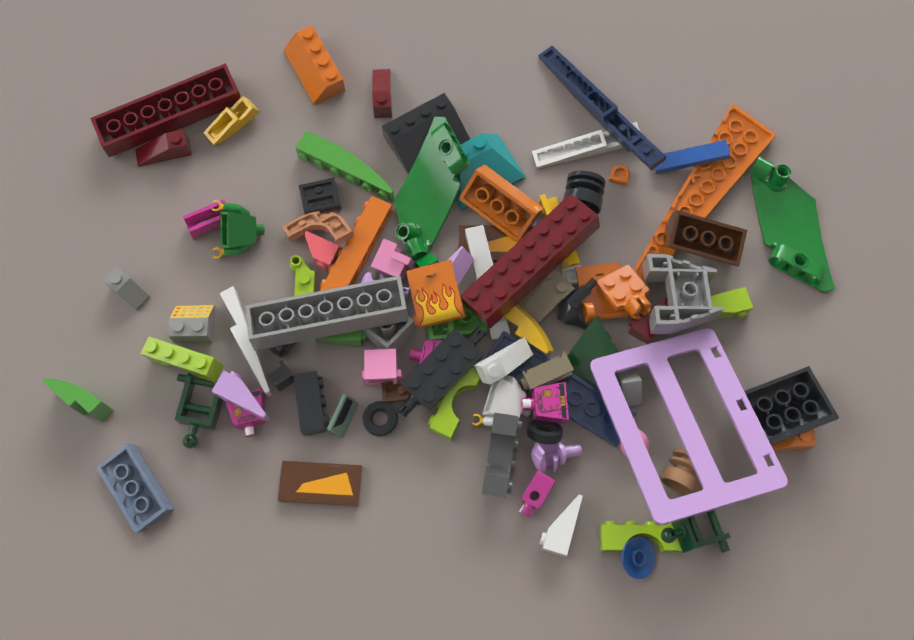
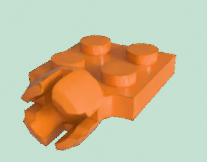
M629 265L597 280V288L617 312L624 309L634 319H641L638 314L639 311L644 317L650 312L651 303L646 298V296L650 295V289Z

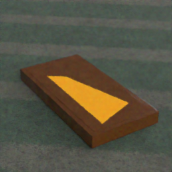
M459 225V248L463 246L470 254L465 229L481 225ZM483 225L492 262H497L517 242L496 226ZM532 225V226L530 227V229L526 232V234H527L530 230L533 229V225Z
M282 461L278 501L359 506L362 465Z

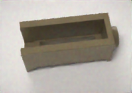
M564 351L561 358L558 356L527 370L526 374L523 371L520 382L524 390L528 389L529 393L532 394L534 388L551 385L571 376L574 369Z

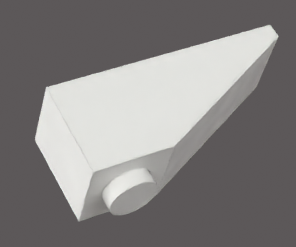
M525 337L474 366L482 382L490 385L508 375L530 358L533 353Z
M578 495L548 528L546 533L542 532L539 543L543 545L542 551L562 557L567 556L583 495Z

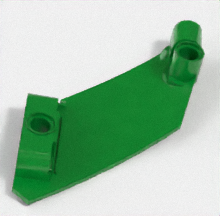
M434 117L415 163L393 199L399 222L395 229V236L402 240L409 257L413 261L429 253L460 190L461 183L457 174L470 166V162L446 117Z
M759 156L749 174L751 175L756 211L764 244L773 249L769 258L770 265L823 293L834 290L835 286L825 255L819 227L816 199L790 178L792 171L789 166L779 164L775 167L773 166L774 163Z

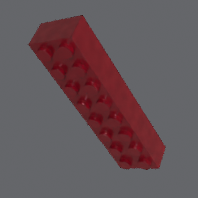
M225 63L90 119L102 148L109 157H112L156 139L165 133L173 132L217 114L226 107L231 108L241 96Z
M570 194L460 295L464 306L491 329L600 227L598 215L574 195Z

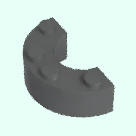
M494 412L482 494L506 498L507 493L511 494L513 481H509L510 471L514 472L516 460L512 459L513 451L517 452L519 440H515L516 432L520 433L522 421L518 420L519 416Z

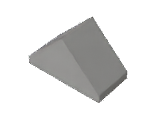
M636 368L616 373L617 381L628 407L641 406L642 380Z

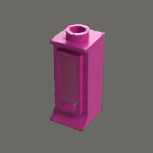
M225 199L220 201L222 204L226 203ZM219 203L211 204L183 216L193 240L199 235L220 227V216L218 215L224 211L215 212L211 209H218Z

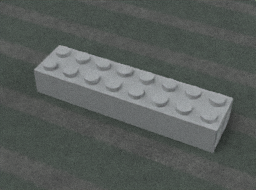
M400 276L245 306L248 337L254 351L409 321Z

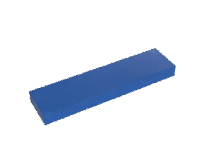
M723 140L663 153L666 155V160L658 165L655 170L656 174L729 159L730 152L727 141Z

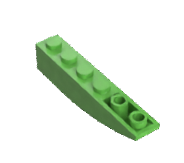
M307 130L295 147L301 160L305 162L310 161L319 169L324 168L336 177L341 176L351 184L356 183L367 192L372 191L384 200L389 199L393 201V190L367 164L339 145Z

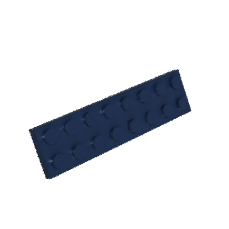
M503 331L484 359L513 344L518 339ZM531 347L533 355L508 374L515 378L522 389H524L520 382L522 372L524 371L526 374L527 370L550 360ZM573 373L571 376L554 383L566 382L569 419L613 447H616L620 439L600 391ZM630 410V411H631V414H632V416H633V418H634L637 413H635L634 411Z

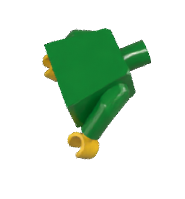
M218 200L212 201L220 205L218 209L211 208L213 211H224L220 212L221 247L216 246L212 249L219 250L220 255H215L213 258L218 259L222 255H240L248 250L251 244L256 243V235H264V225L256 224V217L250 216V212L241 205L233 203L222 204Z

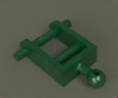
M188 373V375L178 374L177 381L184 382L185 384L174 420L180 424L190 425L188 434L183 438V445L186 448H194L198 443L196 434L199 427L215 430L223 399L214 395L211 407L190 403L195 385L214 388L216 383L199 378L191 373ZM187 411L209 415L208 420L186 417Z
M715 510L706 513L716 537L703 540L694 516L672 522L674 529L665 528L661 532V539L665 543H673L677 538L683 553L717 542L722 553L730 551L726 539L731 538L730 534L723 533Z

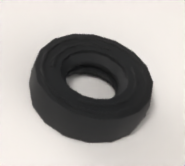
M375 401L369 404L362 416L366 430L375 436L390 434L396 428L398 422L395 408L390 403ZM380 411L385 412L388 416L387 422L382 426H378L373 422V415Z
M532 420L528 423L527 436L531 440L546 445L556 444L561 441L563 428L558 423Z

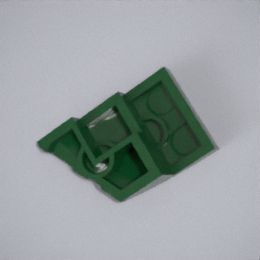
M598 316L593 319L567 355L574 369L572 373L593 387L596 385V382L590 370L592 360L619 352L615 344L611 342V337L604 330Z

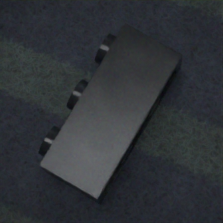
M317 371L293 375L301 433L303 436L327 432L326 426L329 425L328 414H324V407H327L325 395L321 393V388H324L323 377H319Z

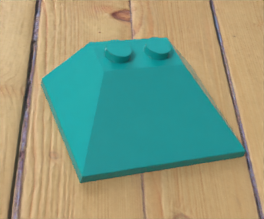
M482 133L460 144L470 162V166L457 174L461 187L455 200L461 210L469 207L459 200V197L475 170L483 165L492 169L512 185L525 178V175L499 134Z

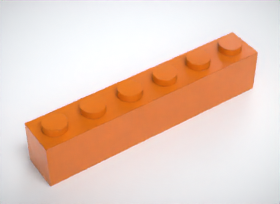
M371 196L370 200L365 202L362 215L358 216L354 223V237L346 241L344 248L341 247L339 249L335 264H331L327 279H324L320 284V291L355 284L393 213L392 204L374 196Z

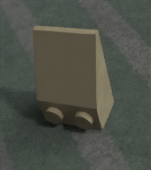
M555 268L517 305L527 311L540 325L561 307L563 301L574 292L575 288Z

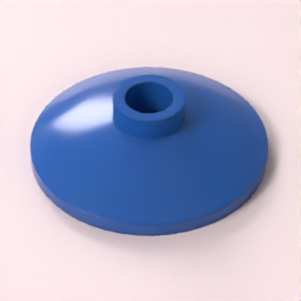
M644 537L631 538L623 548L622 564L630 577L643 579L654 568L655 551L650 541Z

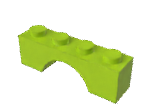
M148 337L140 353L153 363L165 367L168 365L174 366L216 383L224 366L214 357L152 337Z
M475 366L438 402L436 407L439 409L436 415L432 414L428 422L431 433L452 441L460 425V420L452 409L453 401L461 392L477 389L481 378Z
M605 521L604 525L599 527L600 552H621L626 542L634 536H646L652 539L658 545L661 552H682L677 538L673 543H665L661 539L663 529H674L672 523L658 525L654 521L645 522V525H637L636 521H626L625 525H617L616 521Z

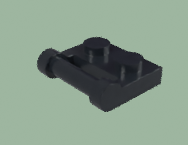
M335 178L298 185L304 214L336 209V211L342 210ZM331 198L334 199V202L309 207L308 204Z

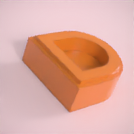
M623 165L615 166L611 171L609 182L627 186L630 174L628 168Z

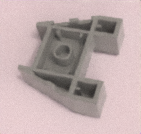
M647 254L642 264L644 282H665L668 306H654L648 316L651 334H672L717 319L723 307H712L709 283L717 273V269L704 265L702 267L690 264V261L684 259L683 261L673 259V256L667 254Z

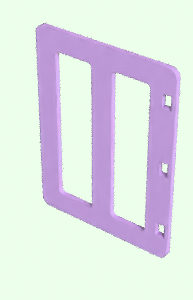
M701 329L592 360L590 370L649 512L656 524H669L778 491L787 485L788 479L712 329ZM716 348L720 357L715 358L711 350ZM693 351L700 353L757 474L729 483L723 481L670 367L668 358ZM643 365L648 366L703 488L702 491L675 499L667 497L615 373ZM742 400L746 410L741 411L737 402ZM769 455L774 465L768 467L764 457Z

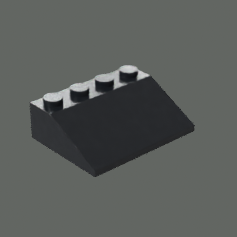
M445 93L382 125L383 137L407 174H409L415 163L434 117H446L460 144L470 140L454 106Z
M809 366L744 391L771 446L839 419ZM742 400L737 402L741 411L746 410Z

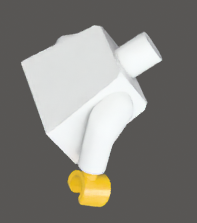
M506 375L491 384L482 413L485 417L482 418L479 414H474L473 417L480 418V421L472 423L473 426L480 427L482 424L484 426H492L494 412L519 416V418L520 414L526 417L531 414L532 410L522 411L521 399L526 398V393L522 391L521 386L514 377Z

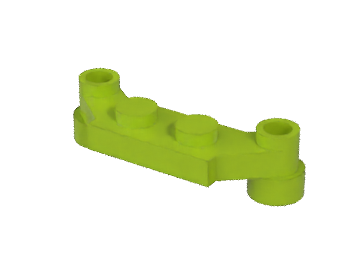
M292 256L290 258V267L296 274L294 296L315 292V271H311L300 256Z

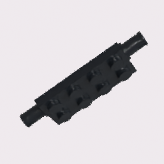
M477 326L468 337H464L458 330L454 329L400 383L408 392L409 397L397 408V411L400 414L402 413V416L405 418L417 405L423 406L430 412L483 357L484 354L475 345L487 335L484 329L481 330L482 328Z

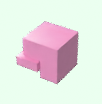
M383 239L371 267L376 272L387 277L400 276L402 283H404L407 277L406 271L415 269L416 264L410 257L401 254L402 250L397 248L398 244Z
M396 349L364 350V371H362L364 385H381L384 382L397 384V381H402V371L398 369Z

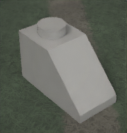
M115 267L103 280L115 293L136 310L150 297L118 267Z

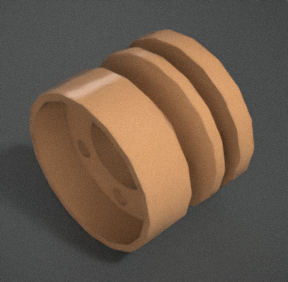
M676 447L672 453L673 456L669 459L673 466L665 467L659 478L660 481L671 490L683 496L702 491L703 488L685 448Z

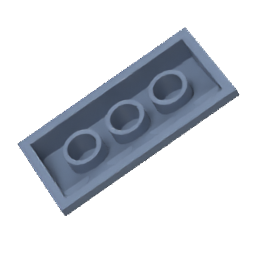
M135 444L124 445L96 467L135 534L153 525L174 510Z

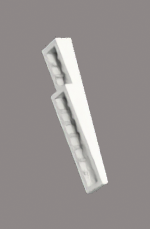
M637 122L632 123L639 130ZM598 130L532 151L536 167L539 169L624 147L608 131L602 132V130Z
M483 225L465 229L469 252L475 259L473 267L476 280L493 265ZM503 317L489 329L492 341L497 340L503 331L510 334L506 318Z
M234 286L220 293L237 324L231 327L230 330L269 398L273 394L258 351H254L249 341L247 319L238 293Z

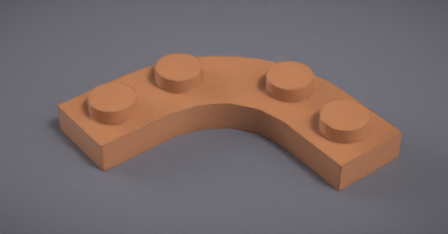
M320 211L308 213L282 226L291 242L303 236L306 231L311 232L314 230L327 231L338 245L354 237V233L340 215L333 212L329 214H321Z

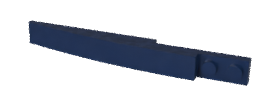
M550 46L538 55L548 69L601 126L628 152L631 151L651 171L666 160V155L618 111V107L556 48Z

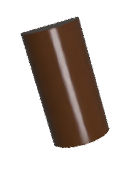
M676 210L668 220L664 233V246L739 267L747 230Z

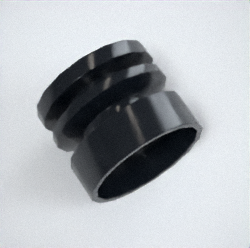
M580 170L571 172L567 177L563 200L572 194L598 215L602 208V196L605 191L606 181L601 175L594 172Z

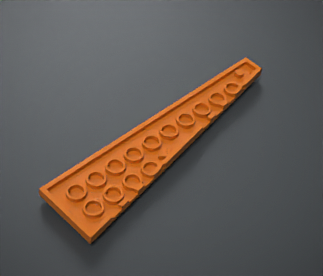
M733 103L709 142L714 143L726 140L730 158L697 165L693 168L633 269L643 282L642 264L647 254H667L673 256L678 251L664 246V233L672 213L679 210L706 218L775 138L776 134Z

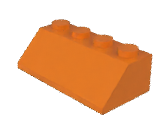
M313 25L297 31L283 50L313 105L345 91L343 78Z
M486 165L475 170L459 197V200L516 242L521 240L544 209Z

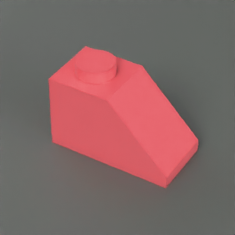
M306 231L304 235L316 267L324 271L326 269L329 270L331 264H335L340 245Z

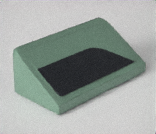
M346 394L342 395L327 427L330 434L340 438L345 436L358 407V403Z

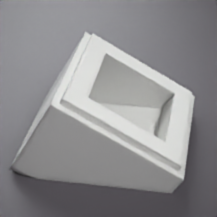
M579 264L562 269L563 277L572 286H578L575 268L583 267Z

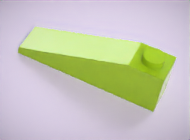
M746 287L711 296L712 307H723L722 312L717 318L731 319L737 317L742 319L749 316L750 311L753 309Z

